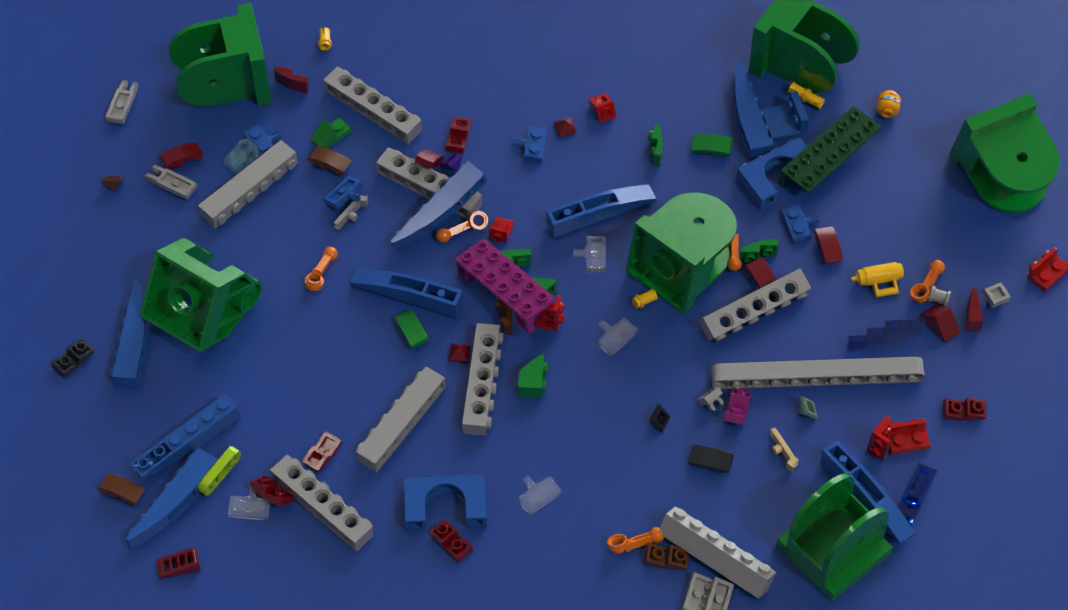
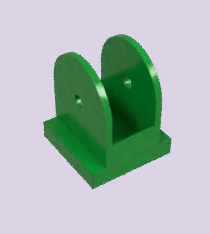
M774 0L753 27L749 73L762 78L765 72L769 71L790 83L795 82L805 89L809 88L812 92H827L833 88L838 79L835 63H848L857 56L860 50L859 38L853 27L842 16L812 0Z
M251 3L236 5L238 15L192 24L180 30L171 39L168 46L169 57L176 67L182 69L176 79V88L179 96L184 101L198 106H214L256 97L258 106L272 103L265 57Z
M1031 93L965 119L949 153L956 166L962 165L980 197L989 206L1005 213H1023L1036 207L1042 201L1048 185L1053 181L1059 169L1060 159L1057 147L1035 112L1037 103Z
M684 193L672 198L652 216L647 217L644 215L635 222L626 273L648 289H654L658 296L685 314L694 306L695 298L720 277L727 268V260L730 256L728 246L733 241L737 228L734 213L723 201L704 193ZM694 221H700L703 224L694 223Z
M847 473L840 474L821 486L802 505L793 518L790 529L779 536L776 546L831 602L889 557L893 549L884 539L889 513L882 507L869 511L852 495L855 481Z

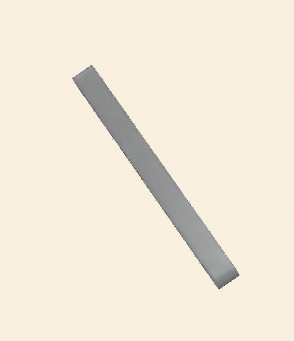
M920 357L719 363L711 367L712 386L714 388L719 387L720 389L920 382L925 379L923 359Z

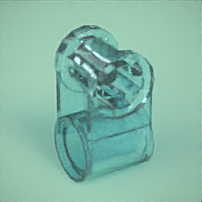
M243 139L224 158L223 164L237 175L257 158L259 150L250 140Z

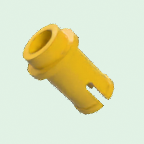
M324 27V33L323 28L319 30L320 40L318 41V46L323 51L329 50L332 46V41L330 40L331 32L326 27Z
M650 289L640 295H634L632 303L635 308L642 309L644 305L656 301L658 297L655 290Z

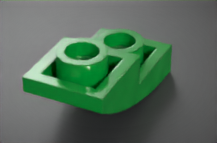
M655 124L654 130L649 132L648 141H651L650 149H652L653 165L660 166L663 137L659 124Z
M694 134L691 151L694 154L711 153L713 156L731 155L733 138L715 134Z
M778 239L762 240L744 246L740 250L741 262L751 263L759 259V256H777Z
M412 308L395 317L412 349L429 340Z

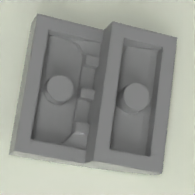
M694 572L691 575L681 610H727L734 584L717 577L710 579Z

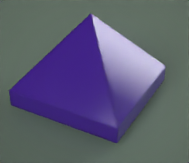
M461 153L451 155L440 167L442 169L458 170L463 155Z

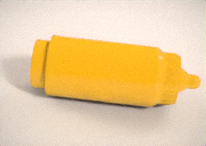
M897 262L863 267L856 271V275L851 277V280L857 281L860 286L873 285L876 298L899 294L897 281L904 277V270L902 264ZM888 282L893 284V287L878 290L877 284Z

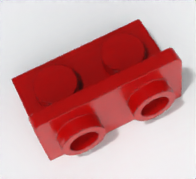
M1056 247L1051 251L1047 250L1038 262H1033L1028 269L1029 275L1027 279L1043 292H1046L1068 273V264L1057 256L1058 249Z
M561 295L557 296L556 304L550 305L535 316V327L558 331L559 324L563 325L565 303H562Z
M887 416L873 430L866 449L872 457L879 458L882 461L887 454L891 442L888 435L892 431L890 428L892 419Z
M913 419L909 422H894L891 424L890 428L892 431L888 435L891 441L889 445L891 455L930 449L931 444L926 431V419Z

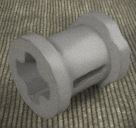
M933 285L928 302L934 301L947 307L952 291L946 292L937 289Z

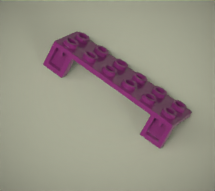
M482 239L455 258L458 274L469 284L474 280H478L513 310L517 325L529 335L535 331L534 317L556 302L554 296L486 239Z

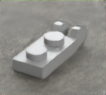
M122 80L105 117L107 122L124 125L138 91L139 85L137 82H133L130 90L127 91L128 81Z
M153 165L151 170L159 177L150 173L145 175V179L151 184L161 187L185 200H188L197 188L196 182L157 165Z

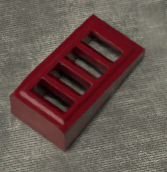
M976 288L971 290L969 297L966 332L980 331L984 321Z
M196 547L157 559L160 579L200 571ZM184 560V565L180 566V561ZM172 562H176V568L172 567ZM165 563H168L169 570L167 571L164 570Z

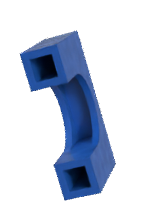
M800 137L790 140L785 145L779 148L776 147L763 156L760 155L753 161L744 163L737 168L736 179L760 210L776 203L778 194L765 173L774 167H785L807 147Z
M472 473L462 476L452 474L441 477L432 475L430 477L412 476L404 478L406 531L426 530L427 504L434 496L441 493H452L463 500L466 506L467 528L487 527L484 474Z

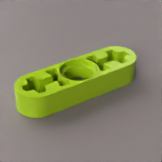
M230 446L204 476L197 490L206 496L210 495L239 461L241 451Z

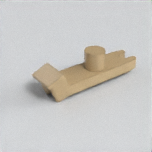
M774 427L770 429V435L776 443L772 447V451L775 455L783 453L788 461L786 469L793 473L799 459L794 456Z

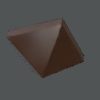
M105 176L102 178V182L112 191L124 180L123 176Z

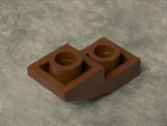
M317 146L308 159L324 170L325 167H328L340 176L343 175L352 161L338 152L321 146Z
M497 298L496 310H499L501 327H504L505 335H512V310Z
M107 473L98 490L114 500L116 497H119L134 507L145 488L124 477Z
M648 543L645 548L644 564L666 569L686 570L689 553L673 545L666 548Z

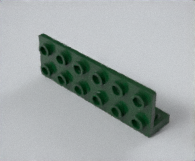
M853 106L781 169L779 183L785 187L789 182H794L805 192L810 193L881 129V126Z

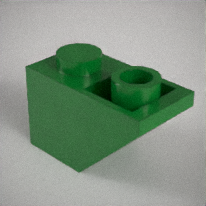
M540 354L520 369L518 397L542 398V391H546L547 379H543V376L548 373V362H544V355Z

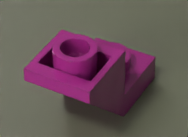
M745 388L733 389L724 421L743 425L752 393L748 392Z

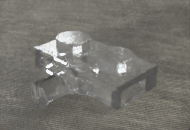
M587 236L585 250L574 249L573 257H585L586 272H605L606 236Z
M625 317L613 326H610L602 319L598 326L605 331V335L597 341V345L611 357L637 334L638 329Z
M527 475L522 481L529 489L518 497V501L527 513L531 515L561 495L562 490L551 476L535 484Z
M249 485L248 496H230L228 517L268 521L271 502L256 497V491Z

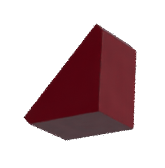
M935 305L921 313V317L944 343L960 334L951 308Z

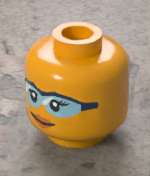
M892 90L880 93L877 99V113L885 118L896 116L900 111V96Z

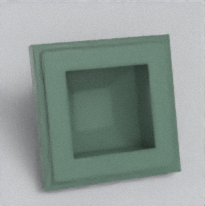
M803 396L800 397L798 414L815 420L818 419L814 402Z

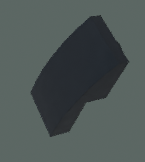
M81 338L68 346L65 354L53 360L51 367L65 378L79 368L94 353V349Z
M693 444L688 463L690 466L706 467L714 472L729 473L734 454L716 448Z

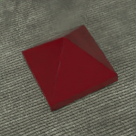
M571 117L554 121L559 137L577 133Z
M451 343L449 361L468 363L470 345Z

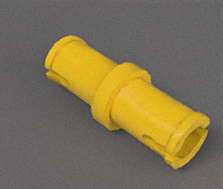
M795 82L789 87V93L797 91L802 102H808L819 110L823 106V102H825L824 98L812 93V90L809 88L805 89Z

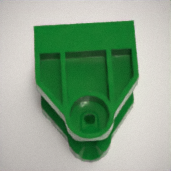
M183 237L156 251L139 316L197 351L202 352L230 335L245 314L258 301L263 285L261 281L232 265L220 272L208 267V263L212 261L215 255ZM189 297H191L192 306L185 303Z

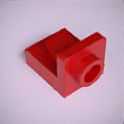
M606 93L589 98L590 106L597 112L600 123L616 117L614 103Z
M496 217L493 226L490 225L489 239L507 243L514 227V221Z

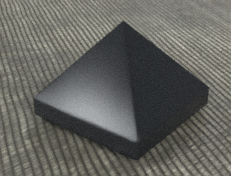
M657 404L650 421L660 432H663L671 416L660 404Z

